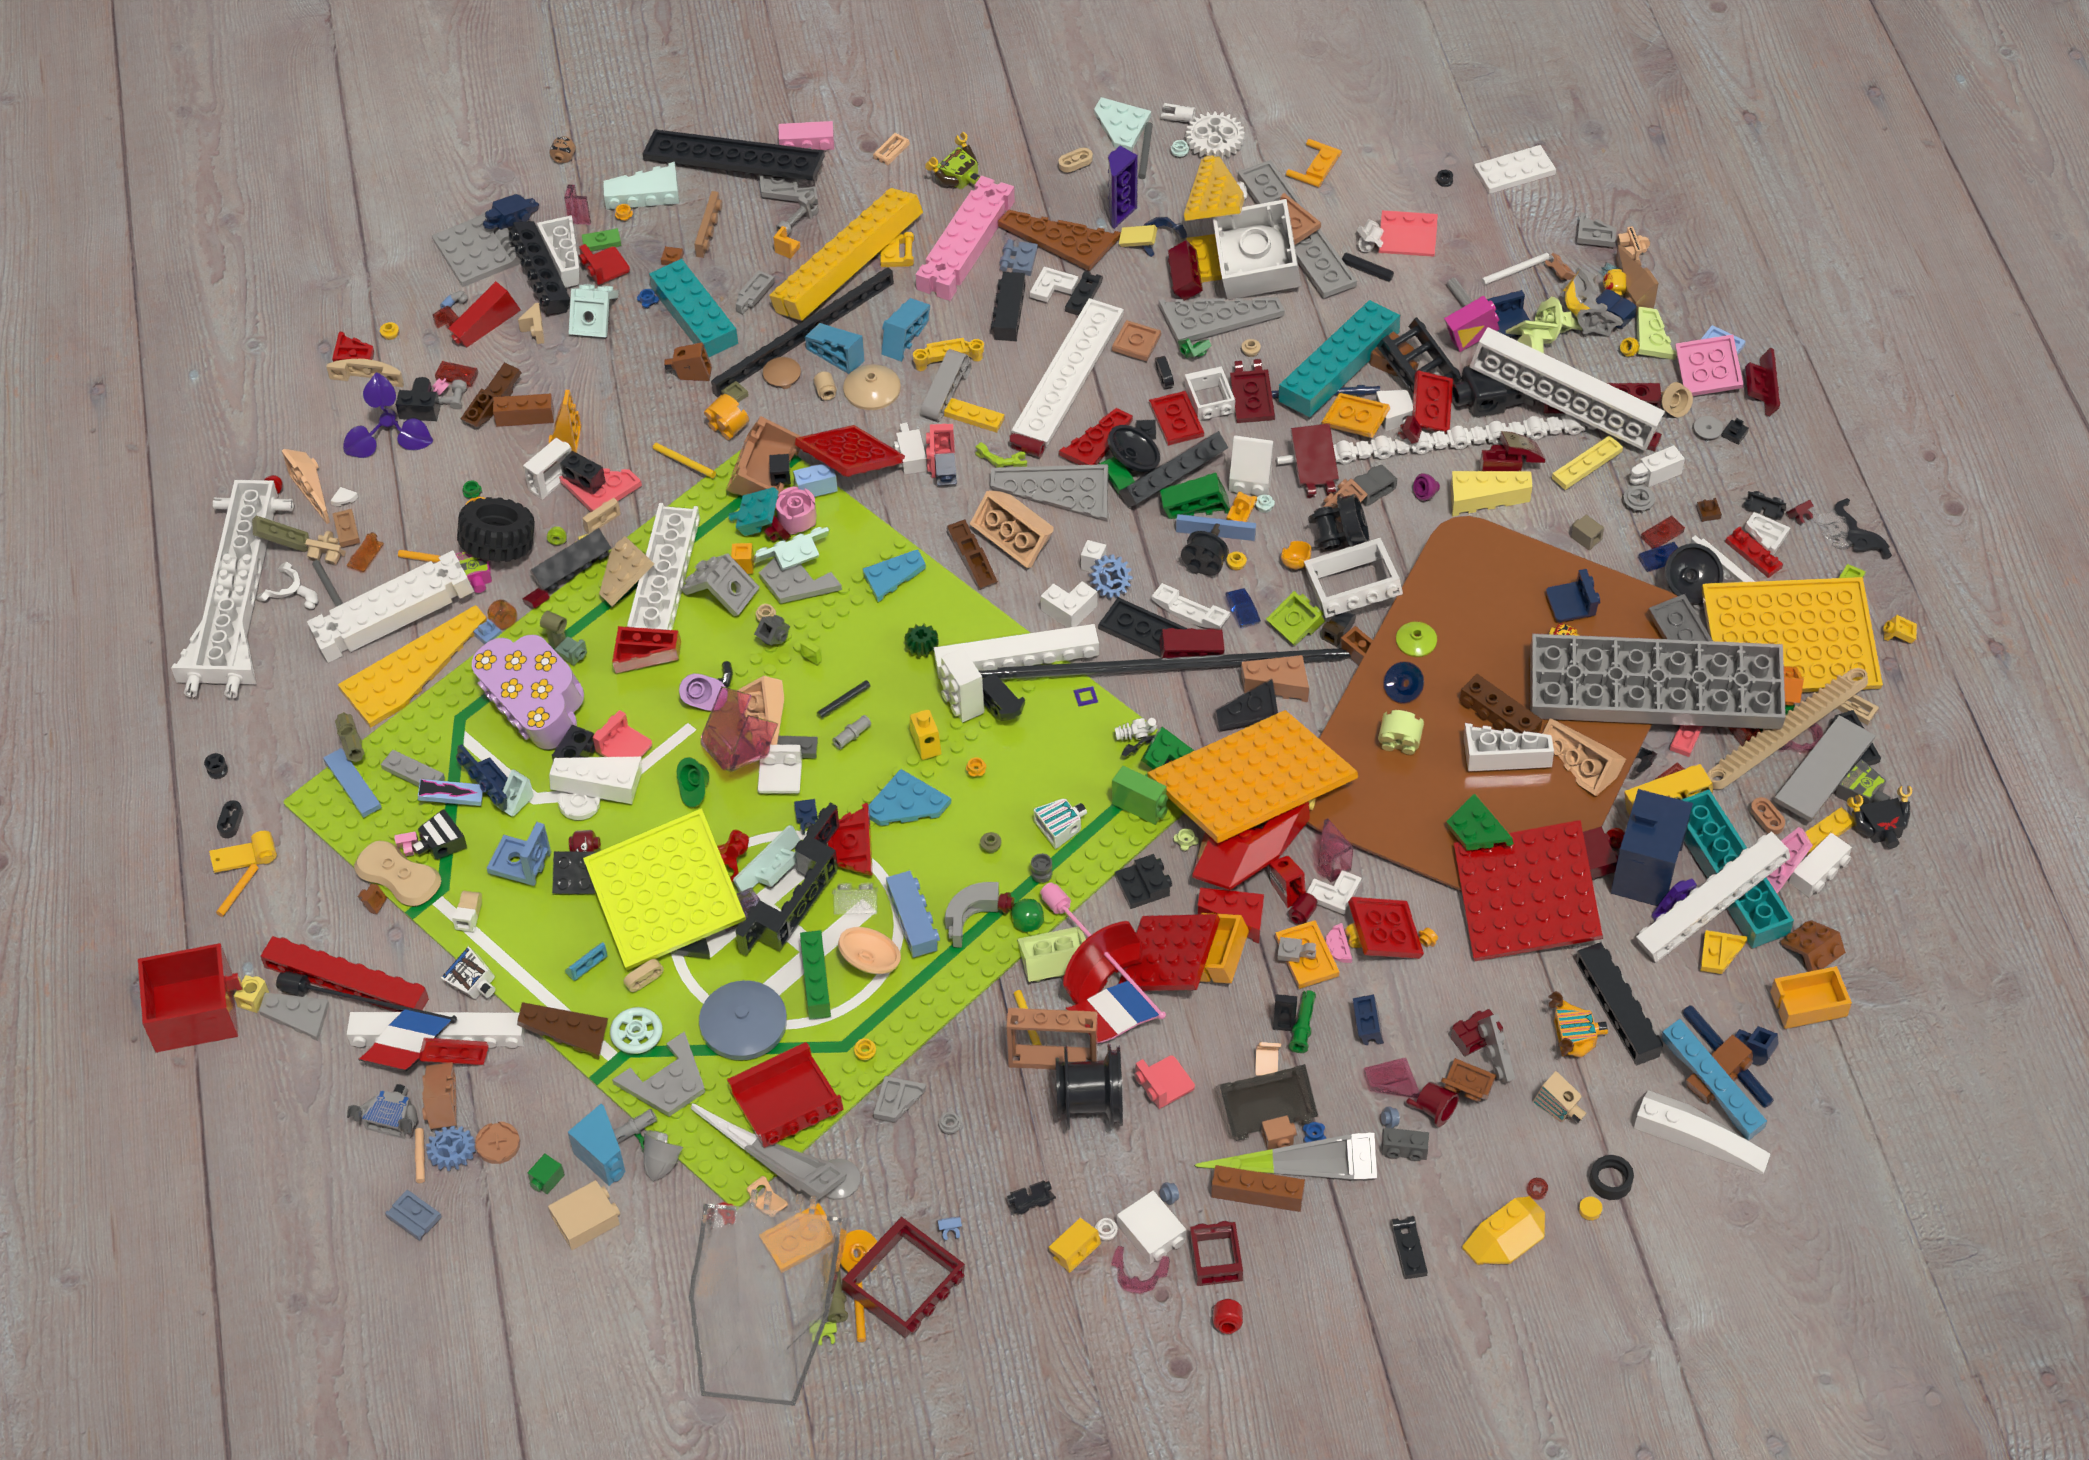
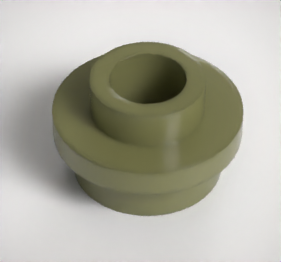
M993 832L984 834L980 840L981 847L989 853L996 852L1002 843L1001 837Z

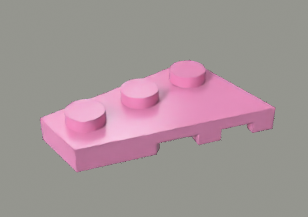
M1800 827L1781 840L1789 849L1791 858L1767 876L1776 893L1780 891L1813 846L1804 830Z

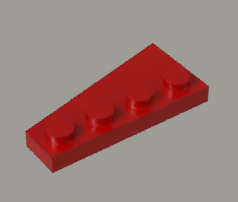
M1115 408L1099 420V424L1095 427L1088 428L1084 435L1080 438L1076 437L1068 447L1061 448L1059 456L1078 465H1097L1110 449L1107 438L1111 429L1118 425H1130L1133 421V415Z

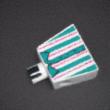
M1060 799L1035 808L1034 822L1056 849L1081 830L1080 817L1086 815L1087 810L1082 803L1072 807L1066 799Z

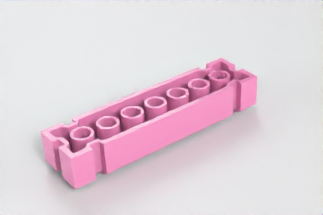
M980 176L975 184V190H971L927 256L926 265L922 264L917 271V290L928 294L933 291L937 293V297L951 301L957 291L956 285L960 286L998 229V220L1015 203L1014 186L1002 182L997 185L993 179Z

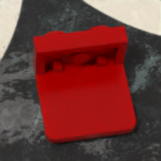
M586 244L579 246V260L586 267L589 276L595 280L597 285L630 272L629 265L616 247L612 246L592 254Z

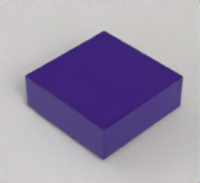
M1093 686L1073 690L1079 707L1098 703ZM1091 691L1093 699L1081 701L1079 693Z

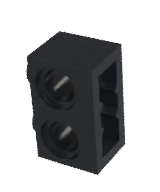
M571 451L560 462L563 478L592 494H595L606 482L602 466L574 451Z
M571 725L552 754L553 762L555 758H588L590 753L592 754L595 751L594 733Z

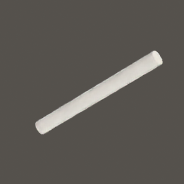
M1544 253L1486 276L1481 281L1483 285H1487L1549 260L1550 256L1548 253Z

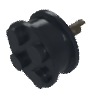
M1216 523L1211 533L1195 531L1189 535L1187 545L1181 551V558L1186 566H1188L1189 571L1204 575H1216L1221 571L1223 561L1229 555V549L1226 543L1218 537L1220 524Z

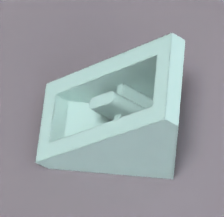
M514 769L511 770L503 792L507 795V809L504 812L515 816L534 795L530 779Z

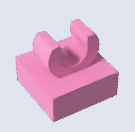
M416 832L394 835L397 847L403 848L405 856L414 855L412 845L419 841Z

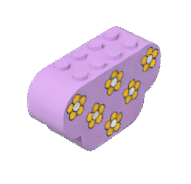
M526 635L514 643L506 638H496L487 642L474 654L472 669L480 680L477 684L484 691L486 697L496 704L497 709L507 716L508 721L518 728L519 733L525 740L530 738L539 748L553 749L559 745L571 725L577 726L576 716L573 712L582 704L584 690L569 665L542 637Z

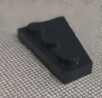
M1273 679L1267 680L1215 709L1218 730L1252 725L1277 714L1278 708Z

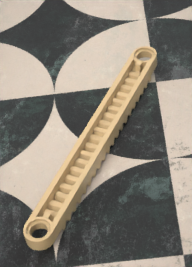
M1854 668L1843 676L1838 675L1837 680L1832 679L1830 685L1825 684L1824 689L1820 688L1818 693L1814 692L1812 698L1808 696L1806 702L1801 701L1799 707L1796 705L1793 711L1789 710L1788 714L1785 715L1782 729H1763V732H1758L1756 737L1752 736L1750 742L1745 741L1743 747L1740 745L1737 751L1733 750L1731 755L1727 754L1725 760L1721 758L1719 764L1707 773L1713 783V789L1725 788L1865 688L1868 684L1867 672L1861 668ZM1855 677H1861V678H1862V679L1859 680V681H1854V680H1852V679L1855 678ZM1716 776L1723 777L1721 780L1718 781L1713 780V778Z

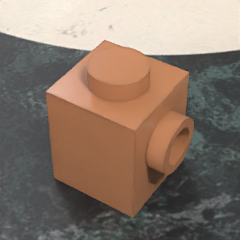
M1288 1116L1262 1122L1261 1134L1267 1150L1293 1145L1294 1136H1297L1294 1123H1290Z

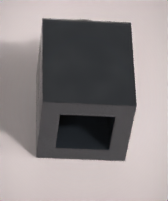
M789 454L769 455L771 486L778 485L780 482L784 485L791 484Z

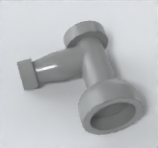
M454 380L451 385L454 395L438 396L439 403L450 404L451 408L460 409L462 405L460 401L461 395L466 391L467 383L462 380Z

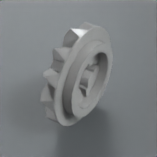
M1632 486L1624 492L1623 503L1627 504V509L1633 508L1634 512L1641 510L1643 513L1645 509L1650 510L1655 503L1654 493L1645 486ZM1641 495V501L1637 502L1636 500Z

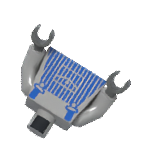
M396 1084L393 1092L379 1091L377 1096L371 1098L363 1105H351L347 1110V1118L354 1116V1121L359 1122L362 1117L366 1130L402 1139L406 1138L407 1130L408 1133H412V1128L418 1123L416 1109L411 1104L410 1098L406 1096L408 1089L401 1084Z

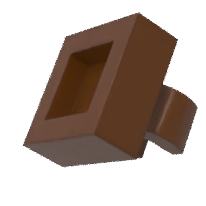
M1716 498L1697 502L1696 508L1701 522L1721 519L1722 513Z

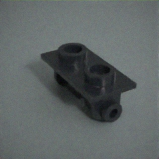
M1748 491V499L1745 500L1744 507L1759 514L1764 507L1766 508L1765 516L1782 519L1787 503H1784L1782 499L1777 497H1766L1765 494L1759 491Z
M1043 1180L1030 1185L1031 1194L1029 1195L1025 1187L1010 1192V1195L1006 1196L1009 1203L1008 1208L1013 1213L1022 1214L1029 1211L1031 1207L1049 1204L1050 1200L1056 1199V1196L1049 1191L1052 1190L1050 1182Z

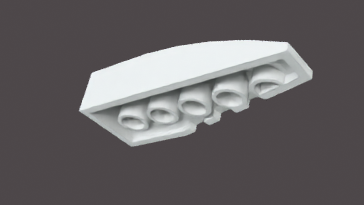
M1649 1090L1643 1098L1637 1114L1635 1129L1764 1174L1770 1153L1689 1104Z

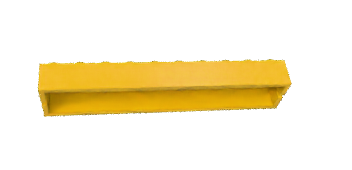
M894 188L886 190L879 199L875 200L871 206L864 210L854 221H851L830 242L826 243L812 258L801 265L795 273L775 288L769 297L776 313L784 316L790 315L791 318L801 321L806 318L923 213L917 194L903 192Z

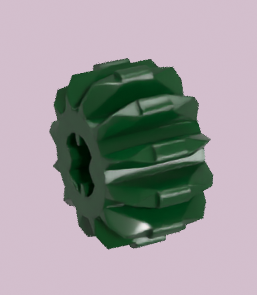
M925 623L922 626L915 624L914 628L908 629V633L904 637L907 650H910L911 655L917 653L919 658L922 654L928 657L929 652L934 653V647L939 645L937 631L933 630L932 625L926 627Z

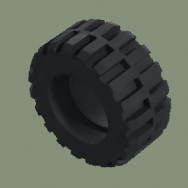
M500 497L479 498L468 502L467 505L465 504L459 512L457 541L462 550L469 555L472 554L477 559L481 558L484 561L491 560L494 562L517 560L524 557L532 548L535 526L534 516L527 507H523L521 503H515L510 499L505 500Z

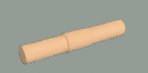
M417 1128L415 1129L416 1182L423 1183L425 1182L424 1129Z

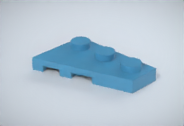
M917 549L863 568V575L879 602L885 594L895 591L899 584L909 581L926 569V565Z

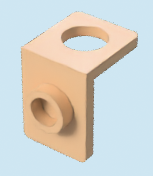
M1258 1043L1256 1046V1076H1277L1278 1050L1281 1048V1044Z
M761 1176L747 1187L755 1207L769 1217L775 1216L788 1205L787 1201L773 1192L765 1176ZM759 1185H764V1193L761 1196H756V1188Z

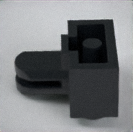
M416 378L413 382L412 390H399L395 404L399 419L408 420L415 418L420 421L437 422L440 411L437 392H431L432 386L428 378Z

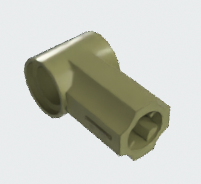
M546 611L540 619V627L546 629L549 645L556 648L566 638L564 630L567 625V619L553 612Z

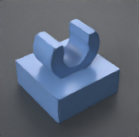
M487 619L473 633L485 645L499 636L502 631L492 621Z
M960 1216L937 1220L938 1229H944L942 1232L944 1240H948L947 1232L949 1230L955 1231L956 1238L960 1237V1231L957 1228L962 1226Z

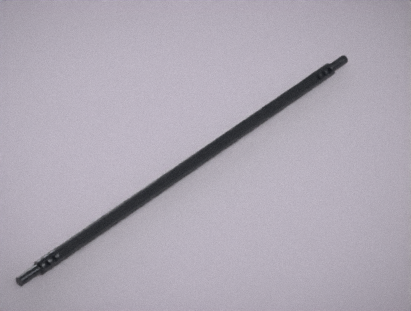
M1342 648L997 667V670H979L982 678L995 673L1000 679L1230 667L1241 666L1242 662L1300 655L1303 656L1304 662L1343 660V658H1351V655Z

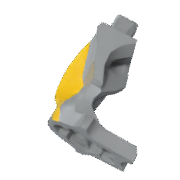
M1580 266L1575 271L1576 275L1573 279L1567 280L1564 284L1565 288L1560 295L1566 301L1567 308L1571 311L1572 315L1577 318L1578 323L1582 327L1583 334L1596 332L1609 336L1612 328L1622 325L1623 321L1620 317L1606 311L1607 305L1603 303L1597 304L1596 294L1598 290L1595 286L1597 275ZM1599 319L1604 320L1603 323H1598Z

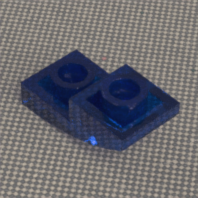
M1245 588L1225 593L1231 612L1235 611L1240 628L1261 622L1256 607Z

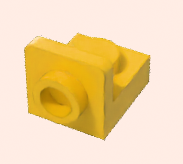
M1896 615L1884 624V640L1889 641L1896 636L1912 644L1916 640L1917 624Z

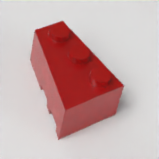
M618 626L612 660L615 673L679 660L681 648L679 631Z
M1200 888L1198 914L1242 915L1249 929L1247 937L1259 944L1264 894Z

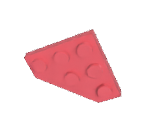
M603 468L606 482L595 494L569 482L563 476L559 477L560 482L590 512L612 498L619 501L642 486L641 480L629 469H621V472Z

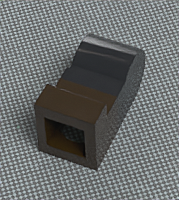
M1347 611L1332 617L1329 622L1322 626L1321 639L1337 647L1341 642V637L1352 628L1356 615ZM1329 633L1334 635L1335 638L1329 637Z

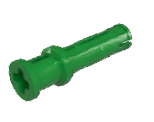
M1311 990L1302 992L1298 1020L1292 1028L1293 1039L1289 1042V1048L1296 1053H1305L1309 1048L1307 1042L1308 1037L1312 1033L1310 1021L1316 993Z

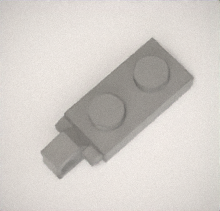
M758 270L739 292L736 312L743 314L748 310L749 306L753 307L773 285L775 277Z

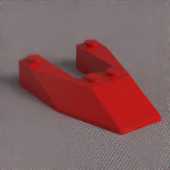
M1309 801L1271 818L1262 829L1252 827L1220 843H1217L1205 832L1192 874L1193 878L1228 890L1233 889L1283 854L1310 819Z

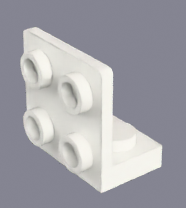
M759 745L760 770L758 792L800 793L802 770L801 746Z

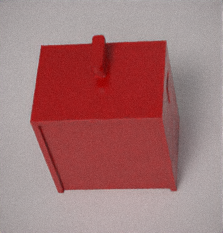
M221 943L138 959L142 1024L155 1053L238 1037L234 989L239 991L243 990L238 973L232 974Z

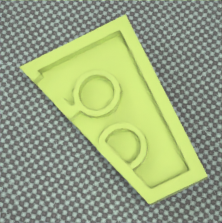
M1638 307L1636 311L1637 341L1639 343L1638 354L1675 360L1677 356L1676 351L1672 350L1671 340L1665 334V326L1658 310Z

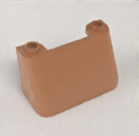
M760 416L744 441L726 491L743 496L775 487L779 491V495L781 491L785 490L783 488L784 484L780 482L778 485L771 486L769 455L789 454L790 461L793 455L797 456L801 450L795 445V439L802 436Z

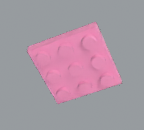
M1733 334L1675 344L1682 384L1691 391L1692 396L1743 388Z

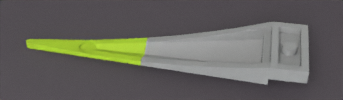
M1374 1133L1343 1135L1195 1164L1196 1167L1215 1169V1165L1264 1173L1351 1180L1377 1178Z

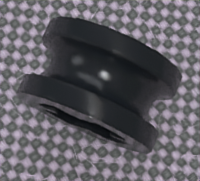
M1446 169L1437 173V183L1442 187L1451 186L1453 184V173Z

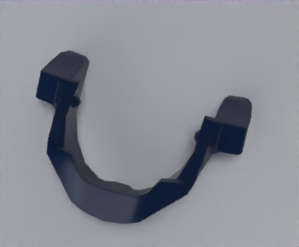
M1156 217L1144 224V226L1155 225L1157 230L1160 226L1170 227L1182 239L1187 238V232L1183 224H1175L1168 217ZM1142 245L1150 257L1155 255L1151 245Z

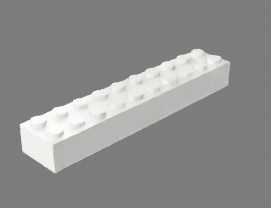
M1489 327L1479 341L1470 364V368L1646 451L1665 412Z

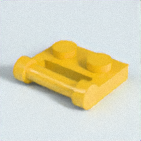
M912 232L899 234L881 250V267H909L914 264V257L912 256L914 234ZM900 244H905V256L900 258Z

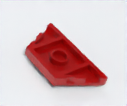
M864 803L861 805L862 809L853 814L849 812L839 819L840 826L829 840L828 846L836 850L838 867L873 875L870 810L868 803Z

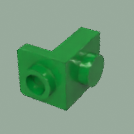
M1189 338L1178 341L1180 352L1185 358L1200 357L1206 354V349L1212 346L1209 339L1200 340L1193 345Z

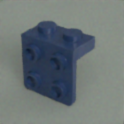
M1522 290L1487 299L1488 301L1491 300L1496 307L1495 313L1499 318L1497 322L1499 330L1497 332L1510 338L1522 335L1507 334L1506 330L1525 320L1530 321L1523 309L1525 294Z
M1587 569L1578 571L1576 582L1552 586L1546 589V595L1557 622L1596 615L1598 604H1600V596L1598 592L1595 593L1594 580L1592 576H1589Z

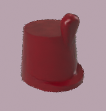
M1429 1082L1420 1092L1417 1102L1408 1098L1406 1104L1423 1110L1435 1119L1437 1127H1441L1454 1113L1459 1102V1095L1434 1082Z

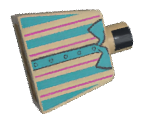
M1557 1071L1543 1084L1533 1101L1535 1105L1559 1122H1563L1569 1115L1579 1123L1587 1114L1577 1105L1582 1098L1581 1094Z

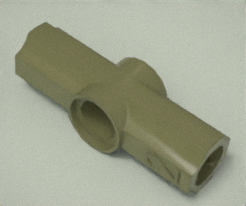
M345 712L338 714L335 724L348 761H360L365 753L354 719L351 714H346Z

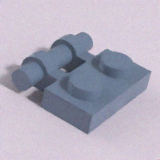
M1011 239L1007 240L1003 247L1004 254L999 262L1001 265L1000 270L1007 271V268H1013V272L1025 273L1026 276H1031L1038 244L1019 242L1018 247H1014V241Z

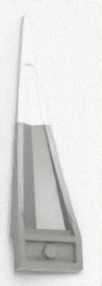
M696 1104L691 1106L694 1112L799 1192L805 1191L819 1200L846 1179L847 1173L828 1161L778 1144L763 1148L755 1134L727 1122Z

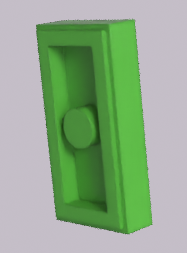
M618 228L582 235L583 245L586 244L590 251L607 249L612 246H622Z

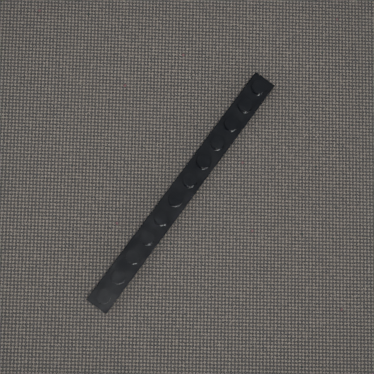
M887 267L878 272L875 276L864 281L839 299L834 300L833 303L820 309L817 313L806 318L780 337L775 338L766 346L761 347L752 355L747 356L738 364L730 367L724 373L716 376L711 380L713 394L716 397L721 396V390L735 381L741 383L763 369L770 360L783 356L803 343L805 336L819 323L831 325L893 285V271Z

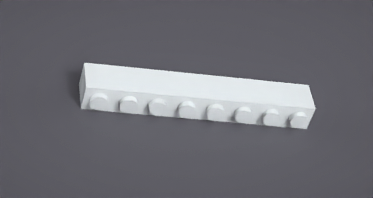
M1095 624L934 647L938 679L942 678L940 666H942L941 657L962 647L978 671L997 670V667L1049 664L1057 661H1070L1077 658H1090L1099 655V641Z
M1772 831L1767 835L1761 836L1755 845L1743 850L1740 856L1734 861L1728 862L1723 867V870L1711 875L1705 884L1693 889L1687 898L1675 903L1669 912L1661 914L1651 926L1643 928L1639 935L1636 936L1639 946L1657 963L1791 858L1789 849Z
M350 1012L347 1029L350 1045L356 1047L373 1046L386 1027L401 1012ZM432 1012L450 1017L455 1015L457 1017V1022L450 1024L436 1038L485 1041L489 1045L488 1048H494L495 1046H506L509 1048L524 1047L526 1029L517 1025L519 1013Z

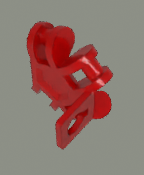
M737 829L730 833L729 839L725 844L717 846L724 864H728L734 870L733 875L730 876L732 882L739 874L736 859L748 850L749 843L748 835Z

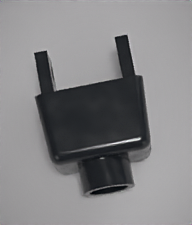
M1470 365L1463 368L1461 382L1455 383L1452 386L1455 404L1457 406L1468 404L1475 417L1504 413L1505 407L1522 404L1525 401L1524 393L1514 388L1506 390L1504 383L1470 368Z

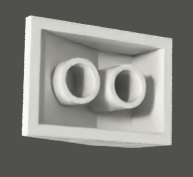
M1234 436L1229 479L1230 492H1242L1256 496L1268 495L1272 476L1273 441Z

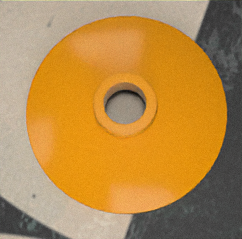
M853 1230L845 1234L838 1246V1258L842 1267L849 1272L877 1243L876 1238L865 1230ZM854 1249L858 1252L857 1257L854 1256Z

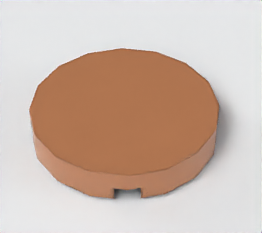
M506 1122L485 1125L480 1129L475 1139L478 1155L484 1161L491 1164H501L509 1161L517 1154L520 1148V1138L517 1130Z

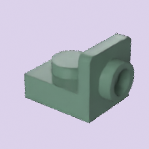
M567 636L555 648V652L567 662L575 665L585 657L587 649L584 640L580 639L576 642Z

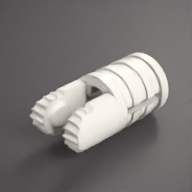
M1164 103L1163 108L1175 111V114L1162 113L1161 119L1186 123L1194 122L1195 107Z

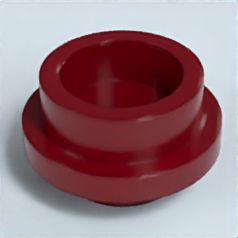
M1010 892L1001 893L998 899V910L1008 913L1014 905V897H1011Z

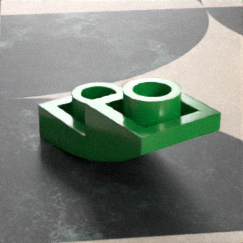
M1115 457L1098 464H1108V481L1112 482L1118 495H1120L1119 490L1134 482L1126 467Z

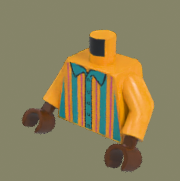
M1557 991L1548 996L1552 999L1549 1002V1007L1557 1008L1554 1016V1025L1561 1056L1572 1055L1581 1058L1596 1047L1597 1035L1608 1034L1607 1022L1594 1023L1590 1010H1584L1571 1005L1563 1000L1562 995Z

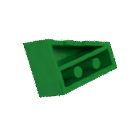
M1217 473L1208 474L1160 490L1163 508L1169 519H1177V514L1194 516L1196 513H1206L1207 516L1213 515V512L1225 511V514H1228L1230 511L1228 495Z

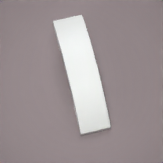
M1163 583L1151 596L1155 603L1174 616L1205 628L1220 629L1231 615L1229 611L1213 605L1211 608H1207L1179 596V590Z

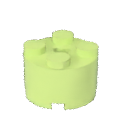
M1392 710L1391 714L1388 715L1385 712L1378 736L1382 749L1386 751L1399 749L1405 754H1414L1420 745L1424 721L1421 718L1420 720L1415 719V714L1407 711Z

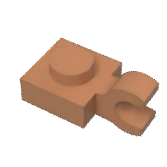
M1552 253L1554 261L1546 260V265L1556 270L1555 274L1561 280L1573 279L1576 274L1567 264L1563 263L1558 254Z

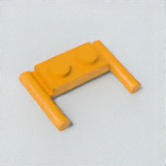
M1308 139L1306 145L1320 151L1307 169L1306 175L1288 169L1286 176L1320 188L1322 182L1341 156L1342 150Z

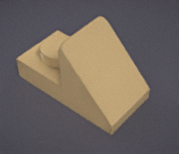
M535 303L518 319L521 332L531 331L532 337H536L537 344L545 343L539 303Z

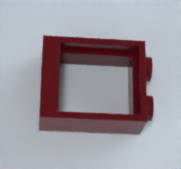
M1221 1221L1217 1224L1207 1225L1200 1223L1191 1226L1190 1242L1197 1286L1243 1281V1266L1236 1223ZM1230 1238L1234 1263L1201 1267L1198 1241Z

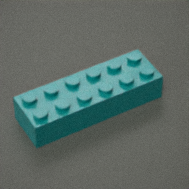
M679 259L649 273L651 289L659 297L660 301L692 343L704 344L708 357L738 344L736 327L683 259Z

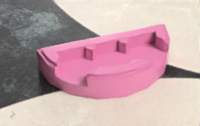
M1340 923L1333 926L1332 930L1328 933L1326 944L1335 960L1343 963H1352V956L1343 924Z

